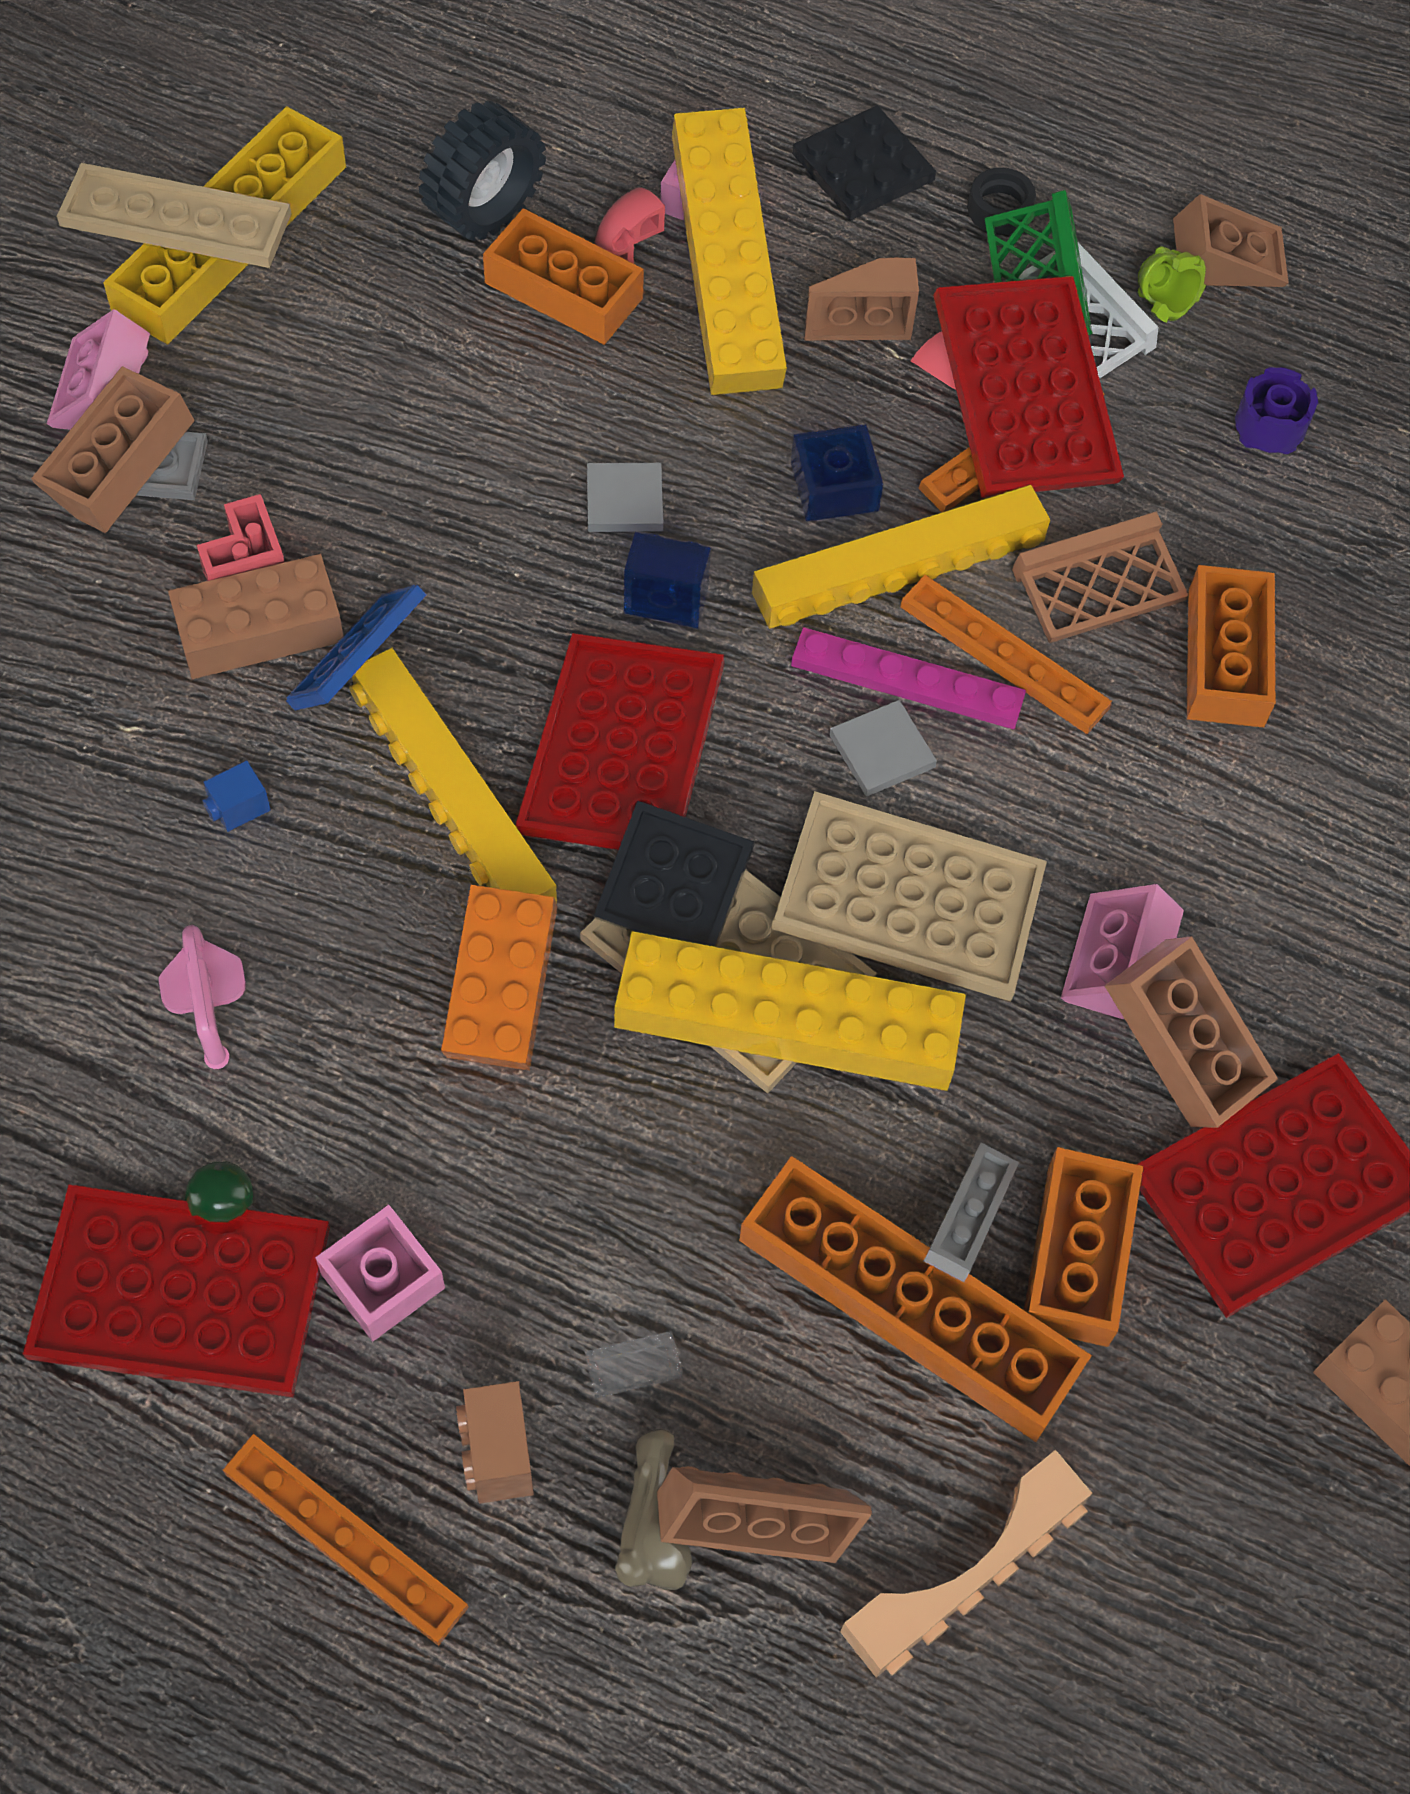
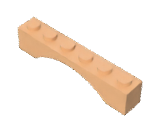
M1054 1450L1021 1477L1014 1488L1011 1511L1002 1535L995 1546L974 1567L956 1579L931 1589L905 1594L880 1593L843 1624L840 1631L875 1677H878L886 1669L891 1676L912 1660L913 1656L909 1652L912 1647L922 1639L927 1646L930 1645L949 1628L945 1623L949 1616L957 1610L963 1616L966 1615L984 1599L980 1591L991 1581H994L998 1587L1020 1569L1015 1564V1561L1027 1551L1034 1558L1054 1540L1049 1533L1063 1523L1068 1529L1088 1512L1083 1505L1092 1495V1492L1061 1455Z

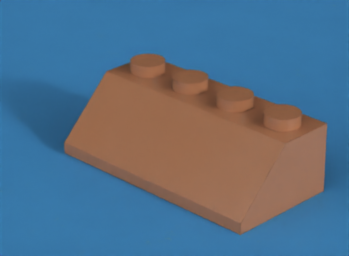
M122 366L31 479L76 519L106 533L195 420L180 393Z
M689 1466L681 1468L672 1467L657 1491L661 1542L830 1563L837 1562L872 1515L870 1505L845 1489L830 1488L824 1484L807 1485L786 1482L780 1478L761 1479L746 1477L735 1472L723 1474L700 1471L695 1467Z

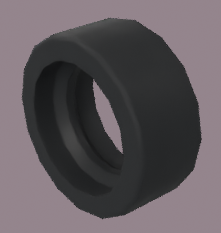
M992 168L983 171L974 179L970 189L967 205L969 217L976 226L987 232L986 217L1035 205V186L1027 176L1017 170ZM992 193H1004L1017 199L1021 206L1011 210H1001L987 204L983 197ZM1005 224L995 227V234L1011 235L1017 228L1011 224Z

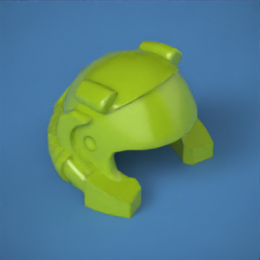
M1161 246L1155 250V254L1149 256L1142 263L1138 272V295L1154 305L1151 313L1155 317L1166 323L1168 319L1176 321L1185 315L1195 302H1199L1206 287V284H1204L1206 273L1204 260L1200 256H1194L1189 252L1182 253Z

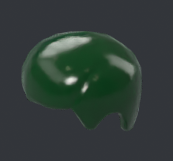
M228 1161L212 1162L197 1169L187 1183L185 1201H187L190 1213L193 1216L198 1215L209 1222H229L241 1216L252 1205L254 1191L250 1178L238 1165Z

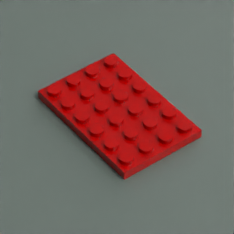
M1074 277L938 287L933 296L982 498L994 497L1029 485L1033 487L1035 492L1119 483L1124 478Z
M572 633L515 826L521 835L619 850L637 801L686 817L725 665L724 655Z
M1339 1053L1250 1101L1218 1128L1203 1127L1136 1164L1143 1166L1140 1192L1226 1318L1410 1213V1149Z
M69 1184L23 1355L27 1360L293 1398L320 1277V1270L315 1257L326 1249L330 1231L329 1221L246 1210L241 1216L229 1222H209L198 1215H191L187 1201Z

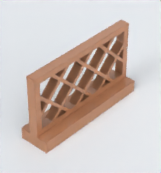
M1157 511L1019 554L1012 572L1017 583L1023 582L1049 643L1186 601L1189 595L1159 530L1163 524ZM1152 544L1158 556L1156 564L1153 565L1136 557L1138 549ZM1113 556L1127 563L1121 576L1101 567L1105 558ZM1131 565L1151 574L1146 587L1126 578ZM1081 567L1092 572L1093 575L1088 586L1067 578L1070 569ZM1097 575L1117 584L1112 598L1091 589ZM1157 576L1170 582L1174 593L1164 596L1151 590L1150 588L1155 577ZM1045 577L1058 583L1059 585L1054 596L1051 597L1040 592L1034 580ZM1063 586L1083 595L1078 608L1057 599ZM1121 587L1142 595L1139 603L1134 606H1128L1116 600ZM1087 597L1108 606L1105 614L1095 617L1082 611ZM1056 608L1073 616L1070 626L1056 630L1050 618L1052 609Z

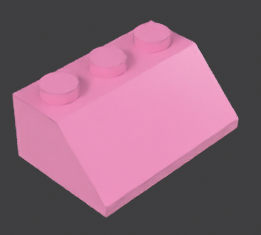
M113 309L75 335L71 341L47 424L52 428L71 430L122 366L139 374L141 365L148 356L149 351L146 347L150 333Z
M1158 884L1090 894L1061 999L1070 1004L1124 1019L1106 990L1105 985L1165 939L1177 938L1184 910Z

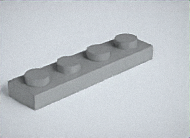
M980 1143L924 1262L962 1282L966 1280L1019 1164L1018 1161Z

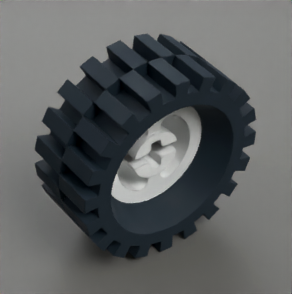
M485 101L484 105L480 102L474 103L471 106V112L464 108L457 113L458 120L455 123L451 120L448 121L444 126L446 133L442 138L437 135L432 142L436 146L433 153H426L423 161L428 166L420 170L419 179L424 182L418 186L419 194L423 196L421 199L423 204L463 237L473 241L475 238L479 240L487 239L488 232L493 236L500 232V226L503 223L506 226L509 225L516 211L520 212L523 208L525 209L526 206L523 202L527 196L533 197L536 191L533 185L535 182L541 181L543 175L539 167L545 165L546 156L542 154L546 150L545 143L541 141L542 137L503 106L492 101Z

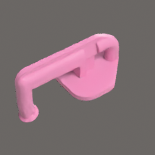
M189 925L182 932V950L159 976L161 999L165 1008L172 1013L185 1014L194 1012L197 1034L205 1053L204 1061L212 1069H221L228 1064L230 1054L222 1046L217 1030L214 1007L232 1003L243 995L246 988L243 964L238 956L204 940L201 930L197 926Z

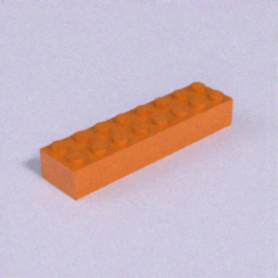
M793 1156L790 1157L741 1225L739 1239L741 1243L1034 1442H1037L1092 1356L972 1275L968 1274L966 1280L962 1282L924 1262L930 1247Z

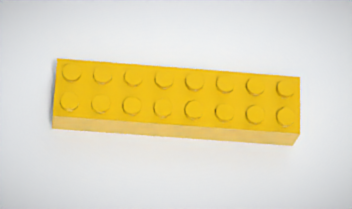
M286 106L203 187L288 203L291 209L288 226L346 168L343 138ZM144 243L103 283L111 311L113 309L117 310L148 331L150 335L168 345L248 264Z
M745 108L676 113L673 120L672 142L711 395L783 388L787 367Z
M632 931L615 1003L614 1028L948 1091L955 1070L966 994Z

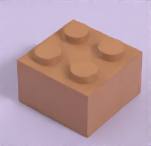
M519 1381L463 1389L465 1405L456 1406L462 1446L470 1445L471 1449L462 1451L467 1490L477 1491L479 1504L534 1495Z

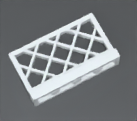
M1078 243L1089 312L1103 313L1109 319L1108 326L1091 324L1093 334L1106 335L1105 347L1091 346L1093 356L1103 357L1102 364L1097 367L1100 379L1139 352L1146 355L1154 350L1157 345L1159 327ZM1055 251L1041 259L1040 262L1047 265ZM1032 265L1022 272L1019 279H1036V276L1042 271ZM1111 336L1126 337L1132 343L1125 349L1109 348Z

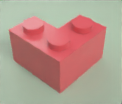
M261 494L224 504L231 535L197 545L206 581L284 563L283 553Z

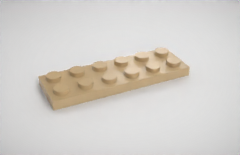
M81 163L57 214V219L61 227L270 268L290 219L291 209L288 203Z

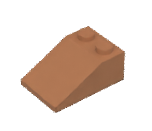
M1199 194L1173 218L1176 251L1182 253L1189 252L1194 256H1200L1204 260L1206 268L1204 284L1207 286L1285 287L1289 283L1282 227L1202 194Z
M878 258L809 286L804 341L911 340L919 295L916 258Z

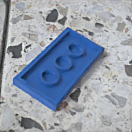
M412 585L382 594L286 697V702L294 710L327 704L426 596L425 592L418 585Z

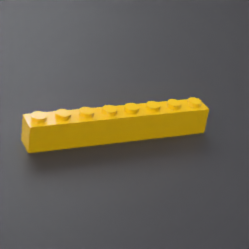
M1031 485L754 571L752 595L769 629L781 625L790 626L800 619L815 614L824 615L840 606L850 603H862L869 597L884 592H896L906 585L919 582L924 575L933 580L941 574L953 570L962 571L975 563L988 559H1000L1007 553L1022 548H1034L1045 541L1050 518Z
M393 648L368 659L352 676L353 685L349 686L351 695L360 708L366 706L370 712L369 720L375 732L379 736L385 734L390 744H388V747L396 763L399 766L402 764L406 765L410 771L408 774L409 780L415 791L419 795L425 793L431 802L428 806L436 822L439 825L446 824L451 832L449 838L456 852L459 855L464 853L471 861L469 865L470 870L480 886L486 884L490 888L554 897L557 904L556 884Z

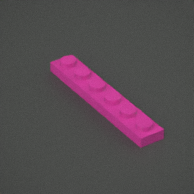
M803 627L791 663L792 667L1015 730L1026 693L1024 689Z

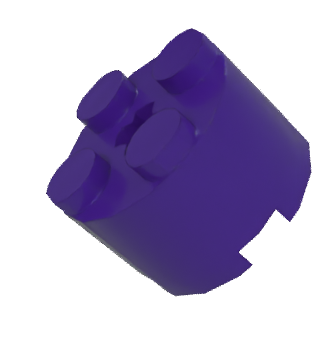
M1270 367L1265 369L1264 374L1256 376L1254 379L1251 377L1248 380L1235 416L1236 429L1240 434L1239 441L1246 448H1256L1268 453L1290 454L1304 440L1318 405V397L1314 387L1310 390L1308 385L1300 380L1302 375L1299 372L1287 368Z

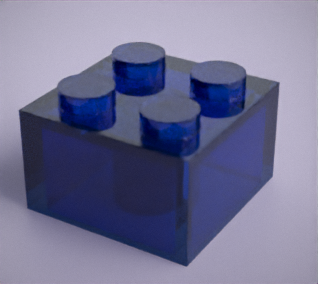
M867 424L793 435L791 466L806 522L879 511L884 484Z
M635 532L624 569V613L698 629L708 594L711 547L702 546L692 541L683 542L663 538L658 534Z

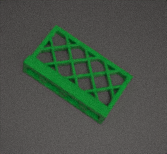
M1066 190L1052 193L1053 200L986 217L985 224L994 283L1003 282L1002 277L1007 279L1006 282L1021 281L1019 276L1028 264L1042 271L1036 279H1044L1048 275L1054 278L1073 276L1088 335L1093 334L1073 210ZM1049 213L1050 222L1042 233L1029 227V224L1036 216ZM1011 224L1017 229L1008 241L1005 242L996 237L995 227ZM1024 232L1037 239L1027 253L1014 247ZM1051 233L1053 236V240L1049 238V235ZM1044 243L1055 249V254L1047 265L1033 258ZM1009 252L1022 259L1012 274L1003 270L1000 266ZM1056 265L1058 267V272L1054 270V267Z

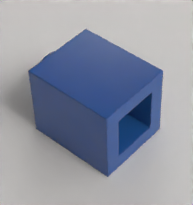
M248 761L203 782L208 796L202 800L213 822L220 819L227 832L271 811L266 790Z

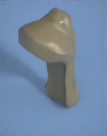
M665 1429L649 1431L637 1440L635 1446L638 1467L634 1472V1487L622 1531L620 1553L615 1566L618 1579L629 1587L641 1586L647 1583L664 1590H677L684 1585L692 1566V1556L688 1545L661 1542L657 1491L667 1476L668 1461L674 1447V1435Z

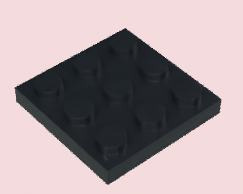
M878 105L793 144L792 154L850 221L935 181L936 170Z
M637 801L594 917L633 932L717 947L755 843L749 839Z

